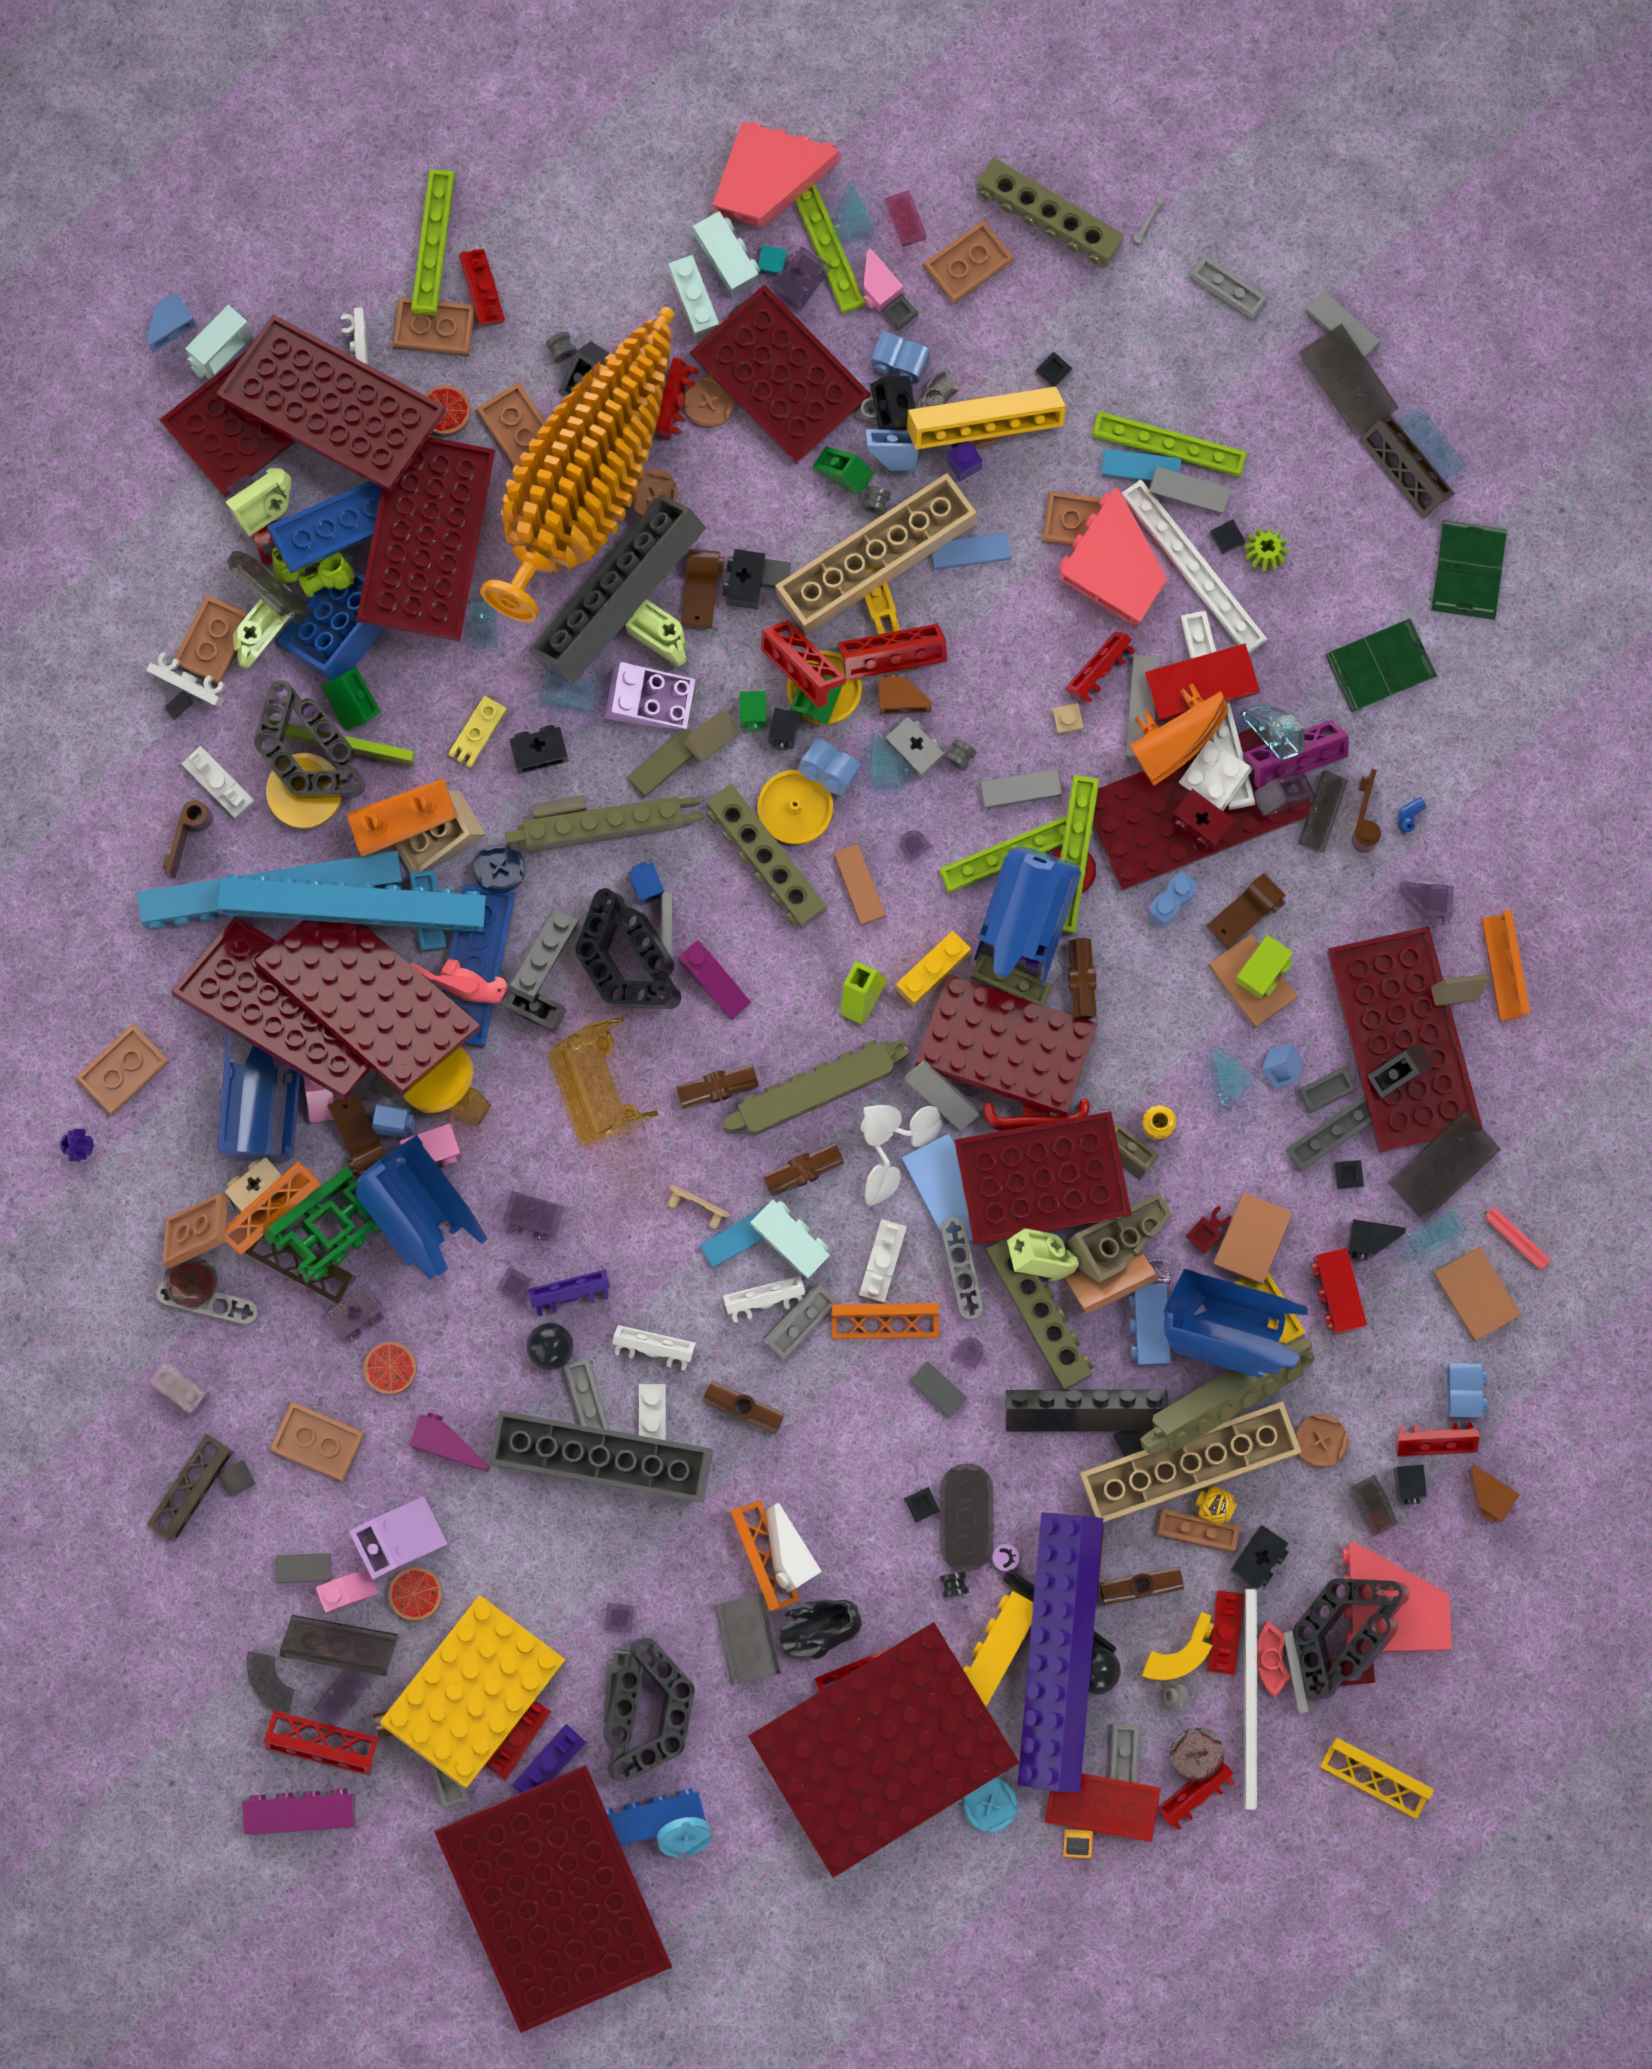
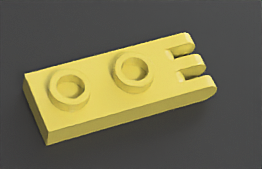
M484 695L448 756L454 758L458 750L462 752L457 761L463 763L466 756L469 755L471 757L467 761L466 766L472 768L505 715L507 708Z

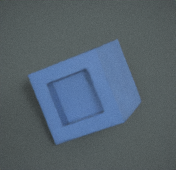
M1292 1042L1268 1050L1263 1071L1274 1087L1279 1088L1299 1081L1304 1061Z

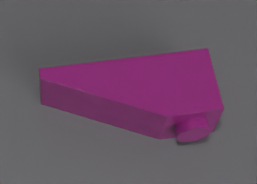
M699 940L694 942L678 957L681 966L731 1020L751 1004V1001Z
M428 1412L427 1417L419 1416L410 1442L412 1448L485 1472L489 1471L490 1467L445 1422H442V1416Z

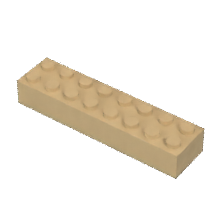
M946 473L775 585L777 597L807 636L865 598L864 596L867 594H871L876 588L882 587V584L888 583L976 525L977 512L949 474ZM873 567L879 568V569L876 570V571H873V572H870V573H867V574H866V570H867V569H870V568H873Z
M1280 1402L1226 1421L1174 1453L1163 1449L1150 1455L1146 1450L1081 1472L1078 1476L1093 1517L1103 1518L1104 1524L1297 1456L1301 1453V1449L1284 1403Z

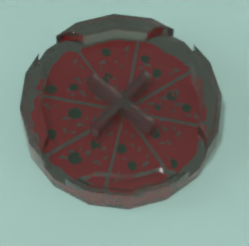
M193 1257L170 1269L168 1268L165 1273L164 1286L166 1293L173 1301L181 1305L195 1306L203 1304L213 1297L217 1291L218 1276L213 1265L211 1267L206 1260L200 1257Z
M1195 1727V1729L1182 1731L1174 1738L1170 1747V1760L1174 1770L1182 1778L1190 1781H1203L1213 1777L1220 1770L1224 1761V1748L1219 1737L1214 1732L1203 1727Z

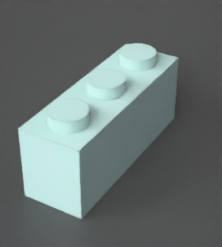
M719 211L693 226V234L727 290L734 297L759 283L758 273H760V269L754 259L749 260L745 253L747 248L742 239H736L732 232L734 227L729 218H723Z
M691 255L668 263L669 274L695 341L698 342L706 338L718 327L719 322L694 257Z
M772 1200L750 1222V1225L807 1280L830 1256L827 1253L829 1247L820 1238L814 1240L808 1234L810 1229L800 1219L797 1221L793 1220L788 1215L791 1210L782 1201L779 1200L776 1203Z

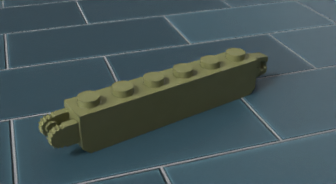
M679 796L525 820L522 825L517 826V831L506 832L505 839L507 846L520 845L521 849H528V852H537L680 829L684 827L683 824L699 822L704 818L703 813L698 812L681 814V808L699 805L701 803L700 797L679 799Z
M903 1039L886 1044L883 1041L877 1043L876 1040L864 1044L862 1046L863 1050L853 1054L852 1051H848L838 1056V1061L832 1064L823 1062L813 1068L814 1072L804 1075V1072L798 1073L789 1078V1083L782 1086L779 1083L767 1087L765 1089L766 1093L757 1097L755 1094L746 1096L741 1099L742 1103L738 1105L739 1111L730 1114L727 1118L725 1117L723 1123L724 1130L728 1134H735V1132L747 1128L750 1134L758 1135L891 1076L894 1064L910 1054L908 1047Z
M1301 1338V1340L1290 1345L1280 1342L1300 1355L1295 1367H1279L1280 1375L1264 1373L1263 1376L1258 1378L1230 1369L1156 1413L1152 1419L1154 1429L1140 1439L1143 1449L1150 1455L1163 1449L1174 1453L1303 1376V1369L1315 1360L1314 1353L1310 1351L1312 1348L1311 1341L1308 1338Z

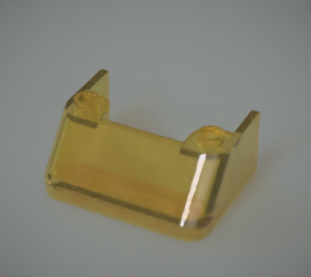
M623 1017L590 1023L553 1046L550 1050L549 1059L577 1138L583 1145L595 1144L632 1131L659 1115L657 1110L640 1114L635 1105L631 1103L622 1105L605 1058L612 1053L614 1047V1040L610 1031L625 1022Z

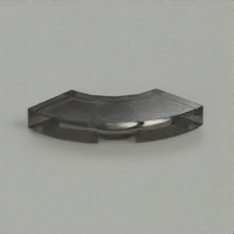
M948 367L938 372L927 382L924 387L925 390L920 400H918L917 408L946 404L950 397L959 391Z
M248 1651L247 1673L255 1693L272 1710L290 1714L295 1689L285 1685L278 1677L275 1669L276 1657Z

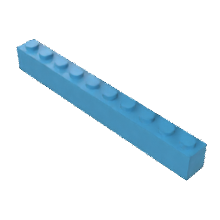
M398 851L240 875L243 877L242 879L253 880L255 876L269 878V881L280 882L281 878H290L296 880L295 883L318 880L322 882V885H333V882H345L351 887H359V884H373L375 888L386 889L388 885L404 887ZM220 879L137 892L142 925L144 928L148 927L149 930H159L164 928V924L174 923L175 926H185L190 924V920L201 919V922L216 920V916H221L218 912ZM227 915V917L234 918L235 915Z
M227 875L226 878H220L218 912L220 915L484 932L486 896L481 895L478 891H465V894H455L454 890L439 889L438 892H428L427 888L413 887L412 891L401 890L400 886L388 885L386 889L375 888L373 884H359V887H351L345 882H333V885H322V882L318 880L295 883L296 880L290 878H281L280 882L269 881V878L255 876L253 880L242 879L243 877L240 875Z

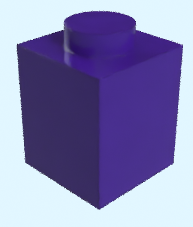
M971 441L963 442L947 452L946 461L959 482L982 469L983 460Z

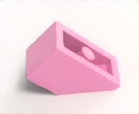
M870 249L867 251L863 300L869 308L873 309L875 307L880 313L882 309L903 294L904 286L874 251Z
M303 1075L310 1124L334 1120L327 1106L334 1102L333 1093Z
M450 1123L417 1135L423 1142V1147L437 1165L442 1164L443 1167H448L458 1162L457 1158L462 1157ZM412 1137L401 1140L400 1144L402 1145Z
M368 1570L340 1577L316 1587L324 1611L327 1614L379 1594Z

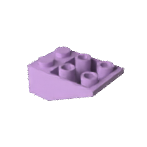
M620 662L613 668L605 718L636 725L686 730L695 679Z
M425 1496L371 1519L349 1531L374 1581H378L448 1545Z

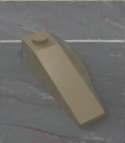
M1160 1193L1131 1206V1217L1099 1222L1075 1234L1064 1243L1066 1250H1069L1078 1259L1079 1265L1077 1268L1098 1283L1120 1273L1172 1217Z

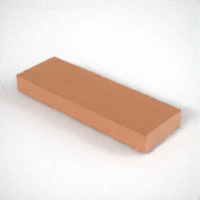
M858 843L833 852L860 925L863 926L886 917Z
M1161 1508L1156 1535L1235 1553L1241 1526L1225 1522L1222 1525H1216L1199 1516Z

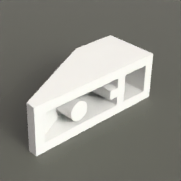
M777 1503L766 1510L773 1570L776 1573L778 1584L783 1589H786L788 1593L822 1571L781 1505Z

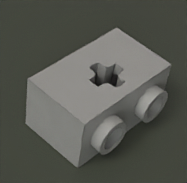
M907 717L885 737V744L922 780L944 759V753L942 752L944 748L935 738L931 740L924 733L926 730L916 719L912 721ZM912 742L915 745L921 743V751L917 748L912 750Z

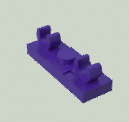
M606 1269L530 1288L528 1292L532 1308L536 1307L537 1314L543 1316L542 1307L544 1305H550L553 1313L557 1311V1301L573 1302L579 1297L584 1296V1294H588L589 1301L594 1303L593 1295L595 1292L600 1291L606 1300L609 1297L607 1288H610Z
M565 1724L511 1786L521 1793L555 1778L585 1745L586 1741Z

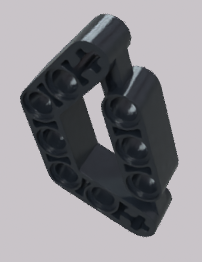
M284 680L273 682L267 694L254 742L256 749L286 788L297 798H350L360 796L364 792L366 785L364 779L351 764L354 760L355 752L349 742L314 699L305 698L302 700L292 686ZM285 688L288 695H283L280 701V697L277 695V693L282 692ZM308 706L316 707V713L311 718L304 717V710ZM292 710L298 715L339 770L304 771L283 744ZM274 713H280L282 716L281 721L278 724L271 725L269 723L270 716ZM329 726L332 728V733L329 737L320 738L319 732L323 727ZM266 738H273V747L269 750H264L262 748L263 741ZM340 747H346L348 749L347 755L342 759L336 758V750ZM283 758L289 759V767L286 770H279L278 762ZM338 778L342 783H351V778H354L358 784H355L353 789H350L347 785H339ZM305 779V788L301 791H295L293 787L295 781ZM323 779H332L330 789L325 791L320 789V782Z
M608 888L599 889L591 902L576 943L575 953L600 996L606 1003L619 1008H676L680 1004L682 997L680 990L675 987L669 977L674 970V961L644 913L631 907L627 908L624 898L620 894ZM636 916L635 924L630 927V919ZM603 921L602 930L597 932V925ZM617 926L620 927L653 981H628L622 976L608 952ZM649 937L648 945L643 948V940ZM594 946L593 954L588 957L589 948ZM662 958L661 967L655 969L656 961ZM606 967L607 973L601 978L600 973ZM619 988L620 994L618 998L614 1000L613 994L615 990ZM644 989V997L638 1000V993ZM657 994H660V995H667V994H668V996H665V997L662 999V998H660V997H657Z
M1337 1578L1331 1580L1325 1586L1293 1629V1639L1304 1686L1310 1697L1314 1699H1329L1335 1694L1337 1687L1343 1680L1356 1681L1364 1675L1397 1632L1398 1624L1393 1616L1408 1601L1410 1595L1409 1589L1405 1584L1389 1580ZM1343 1584L1346 1588V1594L1340 1599L1337 1595V1588ZM1367 1585L1371 1586L1373 1592L1368 1600L1363 1596V1589ZM1383 1590L1398 1591V1596L1383 1595ZM1350 1604L1380 1606L1375 1614L1365 1622L1336 1659L1332 1667L1325 1636ZM1324 1605H1327L1329 1608V1616L1326 1619H1322L1320 1615V1610ZM1381 1619H1385L1387 1622V1629L1384 1633H1380L1377 1628L1378 1622ZM1310 1626L1312 1628L1313 1635L1312 1638L1307 1641L1304 1638V1630L1306 1627ZM1365 1640L1370 1643V1651L1366 1655L1361 1651V1644ZM1313 1653H1316L1319 1657V1663L1316 1667L1310 1664V1657ZM1348 1661L1354 1667L1353 1673L1350 1676L1346 1675L1344 1671V1666ZM1313 1672H1322V1674H1317V1676H1313ZM1324 1683L1325 1687L1318 1691L1317 1686Z
M638 1638L633 1641L630 1647L628 1668L618 1670L613 1678L603 1737L608 1745L613 1746L610 1763L608 1764V1773L616 1781H630L677 1757L683 1752L695 1688L689 1678L656 1641L651 1638ZM640 1645H649L647 1652L651 1657H657V1655L659 1657L652 1660L648 1655H640L642 1651ZM662 1662L668 1667V1674L663 1678L659 1677L656 1671L657 1666ZM644 1670L665 1693L658 1734L656 1737L628 1750L633 1734ZM626 1673H630L634 1678L633 1685L629 1688H625L622 1684V1677ZM678 1683H683L686 1687V1694L681 1698H678L674 1691ZM621 1700H625L629 1705L628 1712L624 1715H620L617 1711V1704ZM676 1709L681 1714V1720L678 1724L673 1725L670 1722L669 1716ZM616 1727H620L624 1732L623 1739L619 1742H615L612 1739V1731ZM668 1737H673L676 1741V1747L671 1752H668L664 1746ZM645 1749L650 1750L652 1753V1760L648 1764H643L640 1759V1755ZM633 1762L638 1767V1769L635 1766L626 1768L624 1770L625 1775L617 1773V1770L620 1768L619 1763L628 1765Z

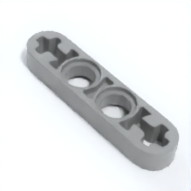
M949 1217L942 1222L941 1235L957 1308L962 1317L975 1319L981 1315L983 1304L966 1227L961 1219ZM953 1221L955 1225L960 1226V1230L956 1232L957 1240L963 1238L964 1243H955L949 1247L948 1241H953V1236L951 1233L946 1232V1228L950 1227L949 1222ZM957 1247L963 1248L966 1252V1258L961 1263L954 1262L951 1257L952 1251ZM963 1273L968 1274L972 1279V1284L967 1289H962L957 1284L958 1277ZM975 1290V1296L970 1295V1299L973 1304H977V1308L974 1309V1314L970 1315L968 1311L963 1310V1306L967 1305L966 1297L960 1299L959 1293H969Z
M169 1281L161 1283L157 1289L156 1295L158 1300L166 1306L242 1325H251L259 1317L258 1307L249 1300L212 1291L205 1300L202 1299L201 1305L191 1307L185 1301L184 1303L182 1302V1305L178 1304L180 1300L174 1297H170L169 1301H166V1296L162 1292L169 1289ZM219 1299H224L228 1303L227 1311L222 1314L216 1313L213 1309L214 1303ZM233 1302H238L235 1307L242 1310L246 1306H250L253 1316H248L246 1320H243V1315L234 1312V1317H229L233 1311Z

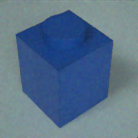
M642 862L633 866L632 871L628 872L640 905L642 906L662 898L664 889L653 862L650 864Z

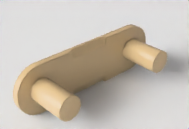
M670 1185L669 1187L673 1193L667 1203L668 1206L676 1208L681 1196L692 1200L714 1212L709 1226L714 1229L718 1228L722 1217L728 1218L730 1215L725 1210L677 1186Z

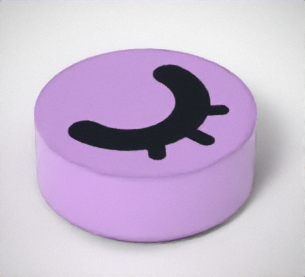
M1009 1544L998 1546L992 1555L993 1564L998 1570L1007 1572L1009 1569L1013 1570L1019 1562L1017 1549Z

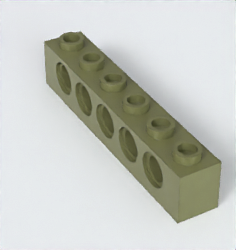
M994 157L977 181L976 190L983 199L987 201L994 200L1000 204V207L1009 214L1016 213L1022 217L1023 222L1031 227L1038 226L1044 230L1046 236L1053 240L1060 239L1066 243L1065 245L1069 250L1075 253L1082 252L1088 256L1087 258L1091 263L1097 266L1102 264L1107 267L1123 243L1124 234ZM1007 185L1012 190L1009 192H1002L999 189V187ZM1029 198L1033 203L1031 205H1024L1021 203V200ZM1045 211H1051L1055 214V216L1052 218H1046L1043 216L1042 213ZM1066 224H1073L1077 229L1068 231L1064 226ZM1095 237L1099 242L1090 244L1086 241V238Z
M732 783L706 802L709 809L706 811L707 816L714 824L719 822L724 829L721 832L730 845L735 843L740 849L737 854L746 865L750 863L756 870L753 872L755 878L761 885L765 883L771 889L770 897L776 905L782 904L788 911L785 913V916L793 926L798 924L803 929L827 911V905ZM730 812H736L740 815V819L737 822L731 823L726 820V815ZM750 832L756 836V839L751 843H746L741 839L742 835ZM761 853H768L772 859L768 863H761L757 860V857ZM778 873H783L788 879L785 883L778 884L774 882L773 877ZM798 893L804 899L800 904H792L789 901V897L792 894Z
M1008 1239L1001 1240L986 1248L985 1252L1061 1390H1067L1091 1377L1092 1373L1090 1370L1093 1369V1365L1086 1354L1081 1355L1077 1347L1081 1344L1075 1332H1069L1064 1323L1067 1322V1318L1060 1307L1056 1309L1051 1301L1055 1297L1048 1284L1043 1286L1037 1275L1010 1270L1007 1262L1011 1259L1007 1243ZM1026 1281L1031 1282L1035 1286V1292L1026 1295L1021 1291L1020 1285ZM1037 1305H1044L1048 1309V1315L1044 1318H1038L1035 1316L1033 1308ZM1050 1328L1058 1329L1061 1333V1339L1056 1342L1050 1341L1046 1336L1047 1330ZM1062 1352L1072 1353L1074 1362L1070 1365L1061 1363L1059 1355Z

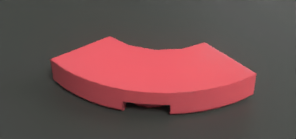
M1267 1621L1257 1638V1673L1265 1689L1275 1698L1292 1676L1286 1670L1283 1662L1284 1635L1272 1623Z

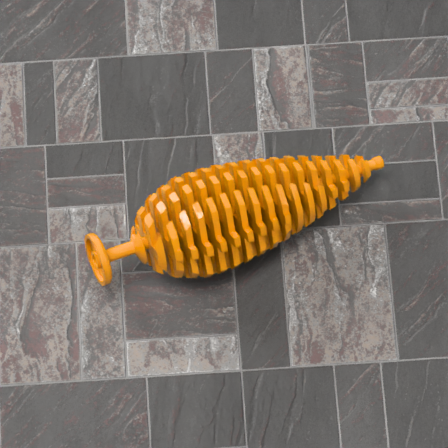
M669 307L661 308L656 321L655 319H650L642 324V328H637L631 332L629 338H626L624 342H621L616 347L615 355L610 353L604 358L605 365L607 366L598 362L593 367V374L592 370L589 371L582 378V382L576 384L571 389V394L561 400V404L554 408L553 414L545 421V426H542L537 432L538 440L532 439L529 443L530 453L523 452L520 456L522 467L515 465L512 471L515 481L507 480V495L504 494L503 510H501L505 539L509 546H514L512 547V552L522 564L511 584L501 580H489L484 582L480 590L483 599L501 614L520 622L531 623L536 621L539 607L535 600L524 592L535 571L543 573L559 572L562 570L561 564L567 566V569L570 570L577 567V565L591 560L592 555L598 554L601 550L600 546L602 547L609 540L608 533L614 535L618 530V523L615 519L624 520L626 511L623 505L630 507L633 502L630 491L637 493L639 486L636 478H642L643 467L645 463L647 464L649 458V451L652 447V439L663 397L660 387L665 388L666 382L665 375L662 373L663 371L666 373L668 371L667 359H669L671 352L669 342H671L672 333L668 325L675 316L674 311Z

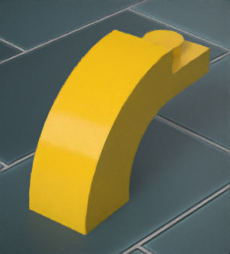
M1203 1612L1199 1613L1190 1640L1181 1651L1168 1655L1150 1651L1141 1677L1154 1681H1166L1182 1677L1197 1668L1206 1658L1212 1645L1202 1641L1204 1637L1208 1639L1214 1626L1210 1622L1212 1616Z

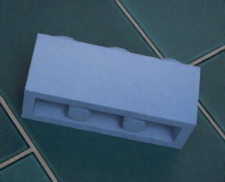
M1167 1283L1149 1284L1128 1294L1129 1307H1134V1318H1130V1334H1135L1136 1344H1131L1132 1361L1136 1360L1137 1367L1169 1366L1171 1363L1170 1344L1164 1334L1165 1317L1163 1312L1168 1302Z

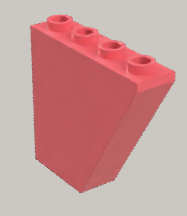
M742 122L712 204L714 212L720 211L723 217L764 228L790 206L796 198L800 197L802 193L811 188L813 184L839 164L840 155L838 148L827 142H822V144L813 142L806 136H791L781 129H766L756 122H750L749 124Z
M1115 487L1111 494L1106 492L1098 505L1102 508L1098 515L1092 513L1085 527L1089 529L1085 535L1079 534L1071 547L1075 551L1071 557L1066 555L1060 563L1058 569L1061 570L1058 579L1130 624L1138 627L1167 581V578L1123 495Z
M1355 1542L1347 1543V1549H1342V1563L1347 1565L1348 1576H1343V1579L1396 1581L1405 1584L1409 1589L1408 1601L1393 1616L1398 1624L1397 1632L1382 1652L1451 1650L1449 1594ZM1369 1585L1363 1589V1596L1368 1600L1373 1593ZM1383 1590V1595L1398 1596V1591ZM1350 1604L1344 1612L1345 1619H1350V1630H1346L1345 1633L1346 1646L1380 1606ZM1381 1619L1378 1622L1377 1628L1380 1633H1384L1387 1629L1385 1619ZM1367 1640L1361 1644L1362 1652L1370 1651V1643Z

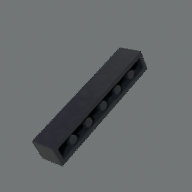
M1167 1389L1006 1390V1432L1151 1431L1154 1429L1153 1416L1168 1407Z

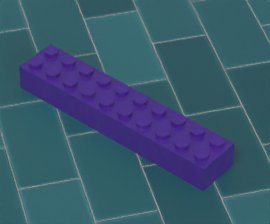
M1041 1512L1017 1786L1058 1792H1080L1103 1518Z

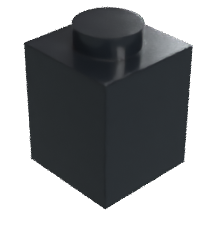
M775 708L768 735V743L772 744L773 748L787 751L788 748L794 749L801 721V713Z
M1424 1464L1397 1466L1394 1468L1397 1501L1404 1500V1505L1421 1504L1420 1499L1427 1497Z

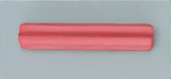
M1492 1208L1485 1215V1220L1539 1270L1544 1269L1550 1263V1258L1496 1208Z

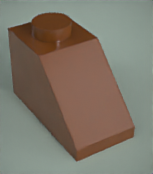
M885 674L883 678H878L879 714L931 712L932 701L905 677H899L898 674Z
M1476 1465L1471 1466L1468 1474L1476 1508L1481 1511L1480 1516L1492 1524L1495 1521L1498 1523L1503 1522L1520 1494Z

